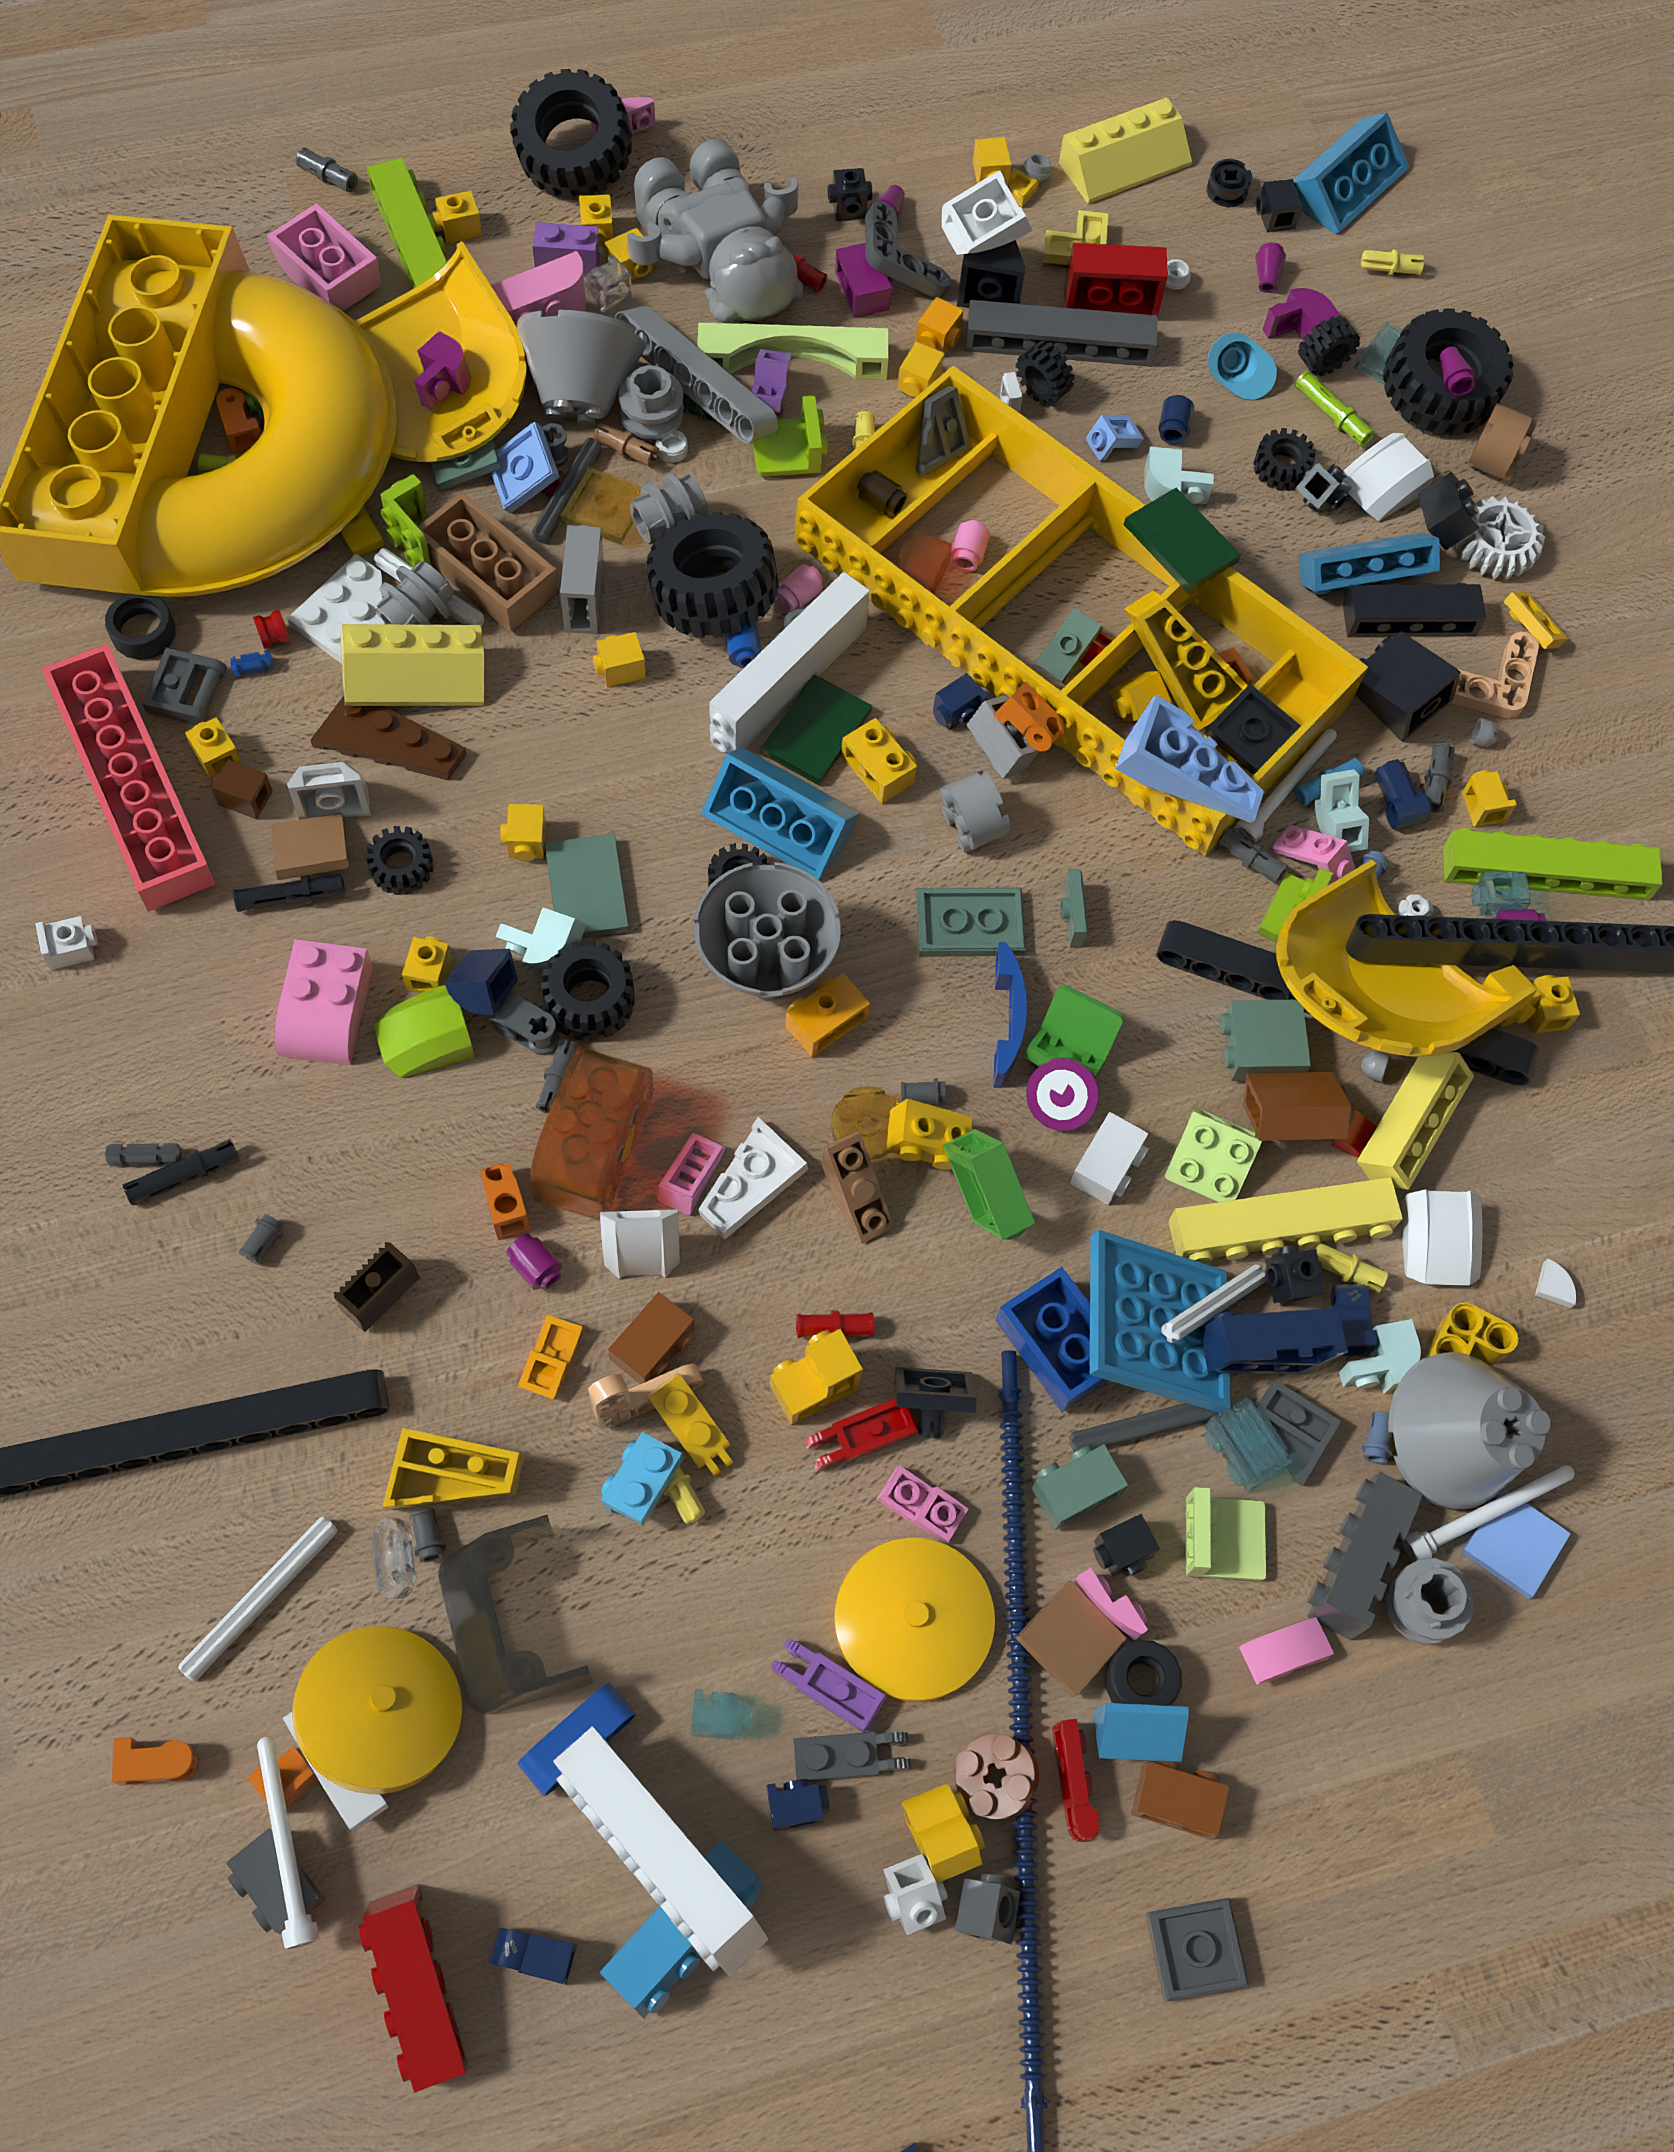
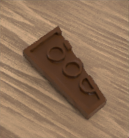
M344 695L311 738V744L314 748L325 750V747L340 750V753L351 757L360 755L372 758L375 763L387 766L388 763L405 766V769L408 771L444 780L451 778L467 755L465 747L384 706H345Z

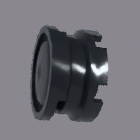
M1231 158L1216 162L1211 169L1210 178L1207 183L1206 192L1212 202L1223 207H1236L1242 204L1247 198L1251 185V170L1247 171L1245 163Z

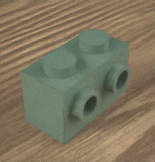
M1104 1444L1094 1450L1091 1445H1087L1070 1456L1073 1461L1062 1467H1059L1057 1463H1053L1037 1473L1039 1479L1035 1481L1032 1491L1054 1530L1122 1495L1128 1487L1127 1482Z

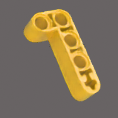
M1467 1302L1459 1303L1440 1321L1423 1359L1428 1356L1440 1354L1439 1349H1443L1447 1352L1468 1354L1488 1364H1497L1517 1347L1518 1333L1508 1322ZM1454 1318L1463 1320L1467 1325L1468 1331L1457 1327ZM1489 1336L1497 1338L1502 1344V1349L1494 1347L1490 1342Z

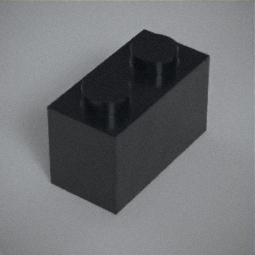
M1452 471L1418 494L1427 530L1432 536L1439 538V544L1445 551L1479 529L1476 515L1479 514V509L1471 499L1474 492L1465 479L1459 481Z

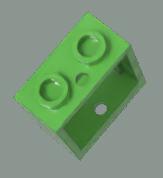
M973 1129L943 1145L975 1225L1001 1240H1011L1021 1236L1026 1228L1035 1224L1003 1142Z

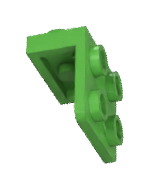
M1060 985L1041 1028L1028 1046L1023 1058L1040 1066L1053 1058L1069 1057L1086 1065L1097 1077L1125 1017L1120 1011L1068 985Z

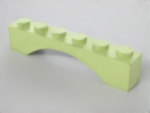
M698 323L697 347L730 375L745 366L755 363L760 349L792 353V357L812 359L829 364L844 371L854 379L887 380L889 359L888 328Z

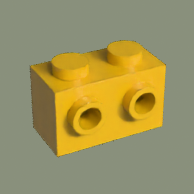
M876 717L842 738L841 757L881 804L915 784L917 771L915 758L909 751H904L899 746L891 729L887 726L883 727Z
M905 1099L890 1110L886 1151L899 1154V1157L903 1160H921L932 1163L934 1168L951 1170L952 1168L943 1145L971 1131L972 1117L911 1099Z

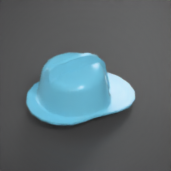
M1241 333L1225 334L1213 343L1209 351L1208 367L1210 373L1219 383L1236 396L1247 400H1255L1265 396L1272 389L1277 375L1274 359L1249 337Z

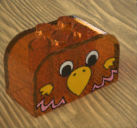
M578 1047L574 1051L535 1149L530 1171V1184L534 1201L600 1221V1212L610 1211L654 1092L651 1068L582 1047Z

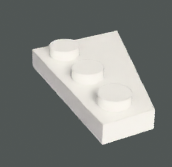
M757 1117L752 1125V1131L744 1144L741 1143L735 1151V1158L725 1173H721L698 1209L700 1216L724 1240L808 1171L807 1163L759 1117Z

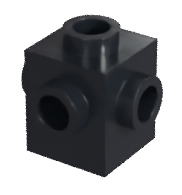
M864 168L833 170V184H828L827 192L829 204L833 203L836 221L865 219L867 201H872L871 181H866Z
M1317 462L1315 466L1305 473L1296 489L1305 497L1303 502L1315 512L1323 510L1331 513L1333 510L1339 509L1348 498L1347 493L1351 490L1352 486L1345 481L1348 475L1336 464H1332L1330 467Z
M1300 1245L1278 1248L1279 1255L1265 1259V1277L1271 1288L1274 1304L1303 1300L1325 1294L1322 1280L1323 1267L1318 1260L1316 1249L1301 1251Z

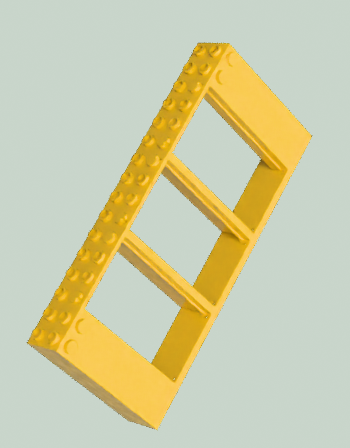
M953 365L797 499L794 542L797 543L802 551L809 552L818 559L827 570L833 571L839 576L845 572L870 590L869 599L875 607L886 611L896 619L901 627L912 631L921 638L926 646L930 645L946 657L952 666L959 667L965 673H968L980 687H985L996 697L1007 695L1010 698L1026 681L1063 720L1064 732L1055 742V745L1066 749L1076 757L1081 765L1092 769L1102 777L1107 785L1118 789L1129 798L1131 803L1135 806L1139 805L1140 808L1152 815L1162 827L1170 829L1182 838L1189 848L1197 850L1205 856L1220 841L1229 827L1232 828L1240 819L1145 786L1115 769L1125 740L1082 708L1144 647L1132 623L1061 691L991 639L980 628L1088 528H1091L1167 584L1169 587L1161 596L1166 598L1178 612L1190 602L1274 663L1254 687L1300 724L1301 727L1254 775L1218 745L1215 747L1228 762H1236L1264 791V794L1350 706L1368 666L1232 567L1187 593L1123 525L1125 517L1144 507V503ZM948 386L955 387L960 398L972 448L925 476L917 474L916 464L924 400ZM991 455L1057 503L1059 507L949 607L880 553ZM874 470H878L903 487V492L907 494V500L896 516L883 515L859 499L857 485L866 472L871 473Z

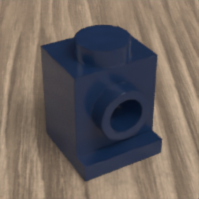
M966 673L935 693L934 717L941 726H946L949 730L958 724L964 725L973 718L972 716L979 710L978 708L982 705L981 703L988 700V695Z
M808 1779L783 1783V1791H776L775 1783L767 1785L766 1790L773 1831L823 1822V1811L830 1810L826 1785H808Z

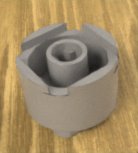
M983 770L968 775L939 790L944 804L940 807L942 815L948 826L955 824L959 832L955 834L956 840L963 853L977 849L1011 833L1008 814L1001 817L1002 810L1000 805L1004 804L991 777L987 773L983 774Z

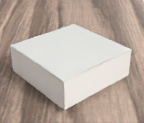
M1015 372L1004 373L1000 398L1020 413L1022 393Z

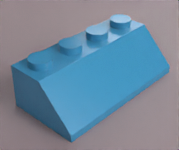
M1388 112L1361 118L1294 178L1293 181L1303 206L1301 211L1335 234L1342 231L1410 166Z
M742 747L726 754L701 815L787 864L800 868L816 879L821 880L847 843L860 813Z

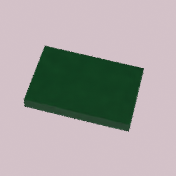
M1177 487L1125 517L1123 525L1187 593L1232 567L1240 560L1241 554Z
M814 674L761 746V754L819 786L841 755L842 738L863 725L872 712V705Z

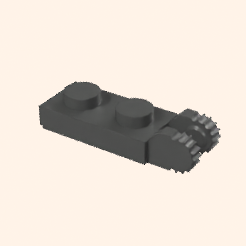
M875 1732L794 1738L796 1780L808 1779V1782L871 1777L878 1776L880 1772L911 1769V1760L908 1758L896 1757L878 1761L877 1746H900L908 1743V1733L891 1732L876 1735Z

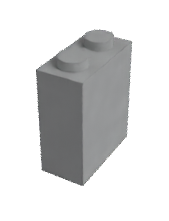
M567 525L560 588L564 631L567 633L598 634L604 578L601 527Z

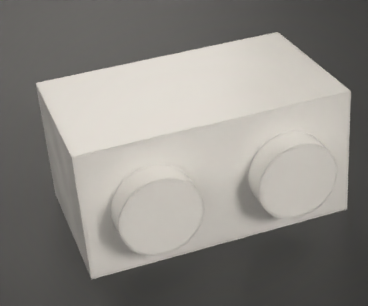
M1109 1112L1075 1169L1070 1184L1107 1205L1110 1204L1114 1195L1122 1197L1132 1179L1126 1175L1132 1165L1138 1168L1149 1148L1143 1146L1149 1133Z

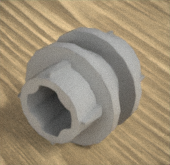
M657 364L656 366L647 365L635 370L621 384L618 397L620 418L623 426L628 431L634 433V435L647 443V441L656 442V439L667 437L679 428L684 414L683 389L680 382L672 374L658 367Z
M673 473L662 475L660 490L652 482H646L640 488L641 495L634 498V501L630 503V512L634 524L641 537L649 545L653 544L657 538L662 539V533L669 527H676L678 521L684 518L686 521L693 519L694 515L701 513L704 516L708 515L705 496L699 484L693 477H690V474L677 478Z
M420 561L411 570L405 566H400L396 570V574L402 583L397 588L385 582L380 586L379 590L384 598L377 605L375 611L385 624L431 625L428 620L433 615L441 620H446L450 616V611L446 604L451 600L455 592L446 579L426 562Z
M1436 1558L1419 1559L1396 1573L1388 1584L1385 1596L1387 1616L1395 1629L1408 1640L1423 1645L1440 1644L1463 1631L1472 1618L1475 1604L1472 1587L1464 1574L1451 1563ZM1421 1590L1426 1591L1428 1598L1437 1604V1613L1433 1612L1429 1603L1422 1600Z

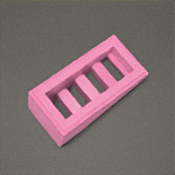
M692 1133L658 1185L657 1200L668 1207L678 1209L679 1212L690 1215L725 1153L726 1147L696 1133ZM693 1150L709 1156V1160L692 1154ZM686 1163H689L697 1168L702 1169V1171L700 1172L694 1168H691L687 1166ZM679 1176H682L690 1181H693L694 1184H691L687 1181L680 1179Z

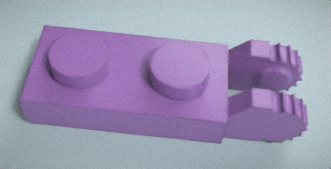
M789 1638L784 1645L788 1653L810 1664L804 1675L798 1674L787 1664L776 1660L770 1669L787 1682L795 1685L796 1690L862 1733L866 1732L887 1696L821 1653L817 1652L815 1654Z

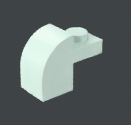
M1150 447L1145 464L1144 487L1151 501L1177 487L1192 504L1208 503L1214 483V474L1182 471L1181 449Z
M1354 769L1321 775V797L1319 800H1315V813L1320 832L1347 840L1350 852L1368 849L1369 817L1358 806L1360 775Z
M542 908L533 934L500 923L496 937L507 943L505 949L510 948L511 952L524 956L522 962L536 969L544 970L549 969L548 961L552 956L555 958L559 957L558 950L563 947L570 950L572 949L571 943L578 941L580 943L586 925L575 918Z
M1412 1319L1375 1326L1373 1330H1376L1378 1345L1371 1352L1372 1358L1348 1362L1339 1372L1343 1387L1356 1385L1357 1389H1366L1380 1383L1383 1394L1396 1390L1406 1372L1420 1361V1343Z

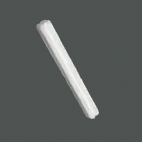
M320 1517L179 1664V1670L189 1680L197 1681L337 1534L336 1526L326 1517Z

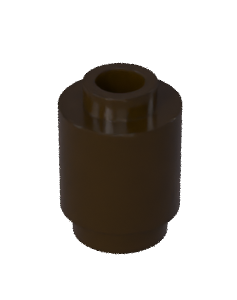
M874 470L871 473L866 472L857 485L859 499L883 515L896 516L907 500V494L903 492V487L878 470Z

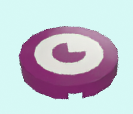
M1069 1057L1053 1058L1041 1064L1031 1075L1026 1089L1027 1105L1034 1118L1045 1127L1057 1131L1074 1130L1085 1124L1095 1113L1100 1100L1099 1082L1093 1071L1081 1062Z

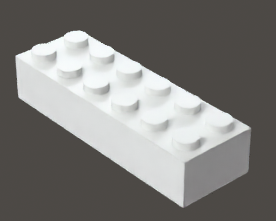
M593 1726L553 1761L562 1773L556 1779L581 1812L590 1820L604 1840L609 1843L632 1874L641 1882L655 1902L664 1910L683 1936L687 1938L693 1933L688 1938V1941L713 1972L721 1966L730 1977L769 1940L750 1911Z

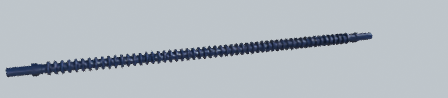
M1007 1350L1001 1352L1002 1388L998 1390V1395L1003 1406V1411L999 1413V1417L1004 1419V1422L999 1425L1000 1429L1004 1430V1433L1000 1435V1439L1004 1441L1000 1450L1005 1452V1455L1000 1458V1461L1005 1463V1467L1001 1468V1473L1006 1476L1001 1480V1483L1006 1486V1489L1002 1490L1001 1494L1006 1497V1500L1002 1502V1506L1007 1509V1512L1002 1514V1517L1007 1519V1523L1002 1528L1007 1531V1535L1003 1537V1540L1008 1542V1546L1003 1549L1005 1553H1008V1558H1005L1003 1562L1009 1567L1004 1571V1575L1009 1577V1581H1006L1004 1584L1005 1587L1009 1588V1593L1005 1594V1598L1010 1601V1604L1005 1606V1610L1010 1611V1616L1005 1619L1006 1622L1010 1623V1628L1006 1630V1633L1011 1635V1640L1006 1642V1645L1011 1647V1652H1008L1006 1656L1012 1660L1011 1664L1007 1665V1669L1012 1671V1676H1009L1007 1680L1012 1682V1688L1008 1689V1693L1013 1695V1700H1010L1008 1705L1013 1707V1712H1010L1008 1716L1014 1721L1009 1726V1729L1014 1731L1013 1738L1027 1746L1034 1754L1035 1750L1030 1748V1743L1034 1742L1035 1739L1029 1734L1034 1729V1725L1029 1724V1718L1034 1716L1032 1712H1029V1706L1033 1705V1701L1028 1699V1694L1033 1692V1689L1028 1687V1682L1032 1681V1677L1027 1674V1671L1032 1668V1665L1027 1663V1658H1030L1031 1654L1016 1639L1018 1634L1026 1627V1623L1030 1621V1617L1025 1615V1611L1030 1609V1606L1025 1604V1599L1029 1598V1594L1024 1591V1588L1029 1586V1583L1024 1581V1576H1027L1029 1573L1028 1570L1024 1569L1028 1559L1023 1557V1553H1026L1028 1550L1026 1546H1023L1027 1536L1022 1533L1027 1528V1525L1022 1523L1026 1513L1021 1510L1026 1505V1502L1021 1500V1496H1024L1026 1493L1025 1490L1021 1489L1025 1479L1020 1477V1474L1025 1471L1020 1466V1463L1025 1459L1020 1455L1024 1446L1019 1444V1441L1024 1438L1023 1434L1019 1433V1430L1023 1428V1424L1018 1421L1023 1416V1413L1018 1411L1019 1400L1022 1398V1389L1018 1388L1016 1351ZM1031 1797L1030 1800L1032 1802L1029 1807L1016 1817L1017 1823L1012 1825V1829L1017 1830V1836L1013 1837L1012 1840L1018 1845L1017 1849L1013 1850V1854L1018 1856V1862H1015L1013 1866L1018 1868L1019 1871L1014 1876V1880L1019 1882V1887L1015 1888V1890L1021 1892L1018 1905L1020 1912L1016 1919L1020 1920V1926L1016 1927L1015 1931L1021 1935L1020 1939L1016 1940V1945L1021 1946V1952L1016 1954V1957L1021 1959V1966H1018L1016 1969L1022 1973V1979L1017 1980V1984L1022 1986V1992L1018 1993L1017 1997L1023 2001L1022 2006L1018 2007V2011L1023 2012V2019H1020L1018 2024L1024 2028L1023 2032L1019 2034V2038L1024 2039V2046H1021L1019 2051L1023 2052L1025 2057L1019 2063L1025 2067V2073L1021 2074L1020 2078L1025 2080L1021 2108L1026 2109L1027 2152H1045L1043 2109L1048 2108L1047 2098L1044 2096V2089H1042V2080L1046 2079L1047 2075L1041 2071V2067L1046 2065V2061L1041 2059V2053L1045 2052L1046 2048L1040 2044V2040L1045 2038V2034L1040 2032V2026L1044 2025L1045 2021L1039 2017L1040 2012L1044 2011V2007L1039 2005V1999L1043 1998L1044 1994L1038 1990L1039 1985L1043 1984V1980L1038 1979V1972H1041L1043 1967L1037 1963L1038 1959L1042 1958V1953L1037 1952V1946L1041 1945L1042 1941L1037 1939V1933L1041 1932V1927L1036 1925V1920L1041 1918V1915L1036 1913V1907L1040 1906L1041 1903L1035 1899V1894L1040 1892V1889L1035 1887V1881L1039 1880L1040 1877L1034 1873V1869L1039 1867V1863L1034 1861V1855H1037L1039 1851L1033 1847L1034 1842L1038 1841V1837L1033 1836V1830L1037 1829L1038 1825L1032 1821L1033 1817L1037 1816V1812L1032 1810V1805L1036 1804L1037 1800Z

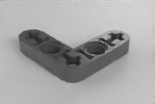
M875 201L865 216L866 260L869 265L878 272L935 298L942 297L951 285L949 275L940 267L898 248L897 214L889 204L883 201Z

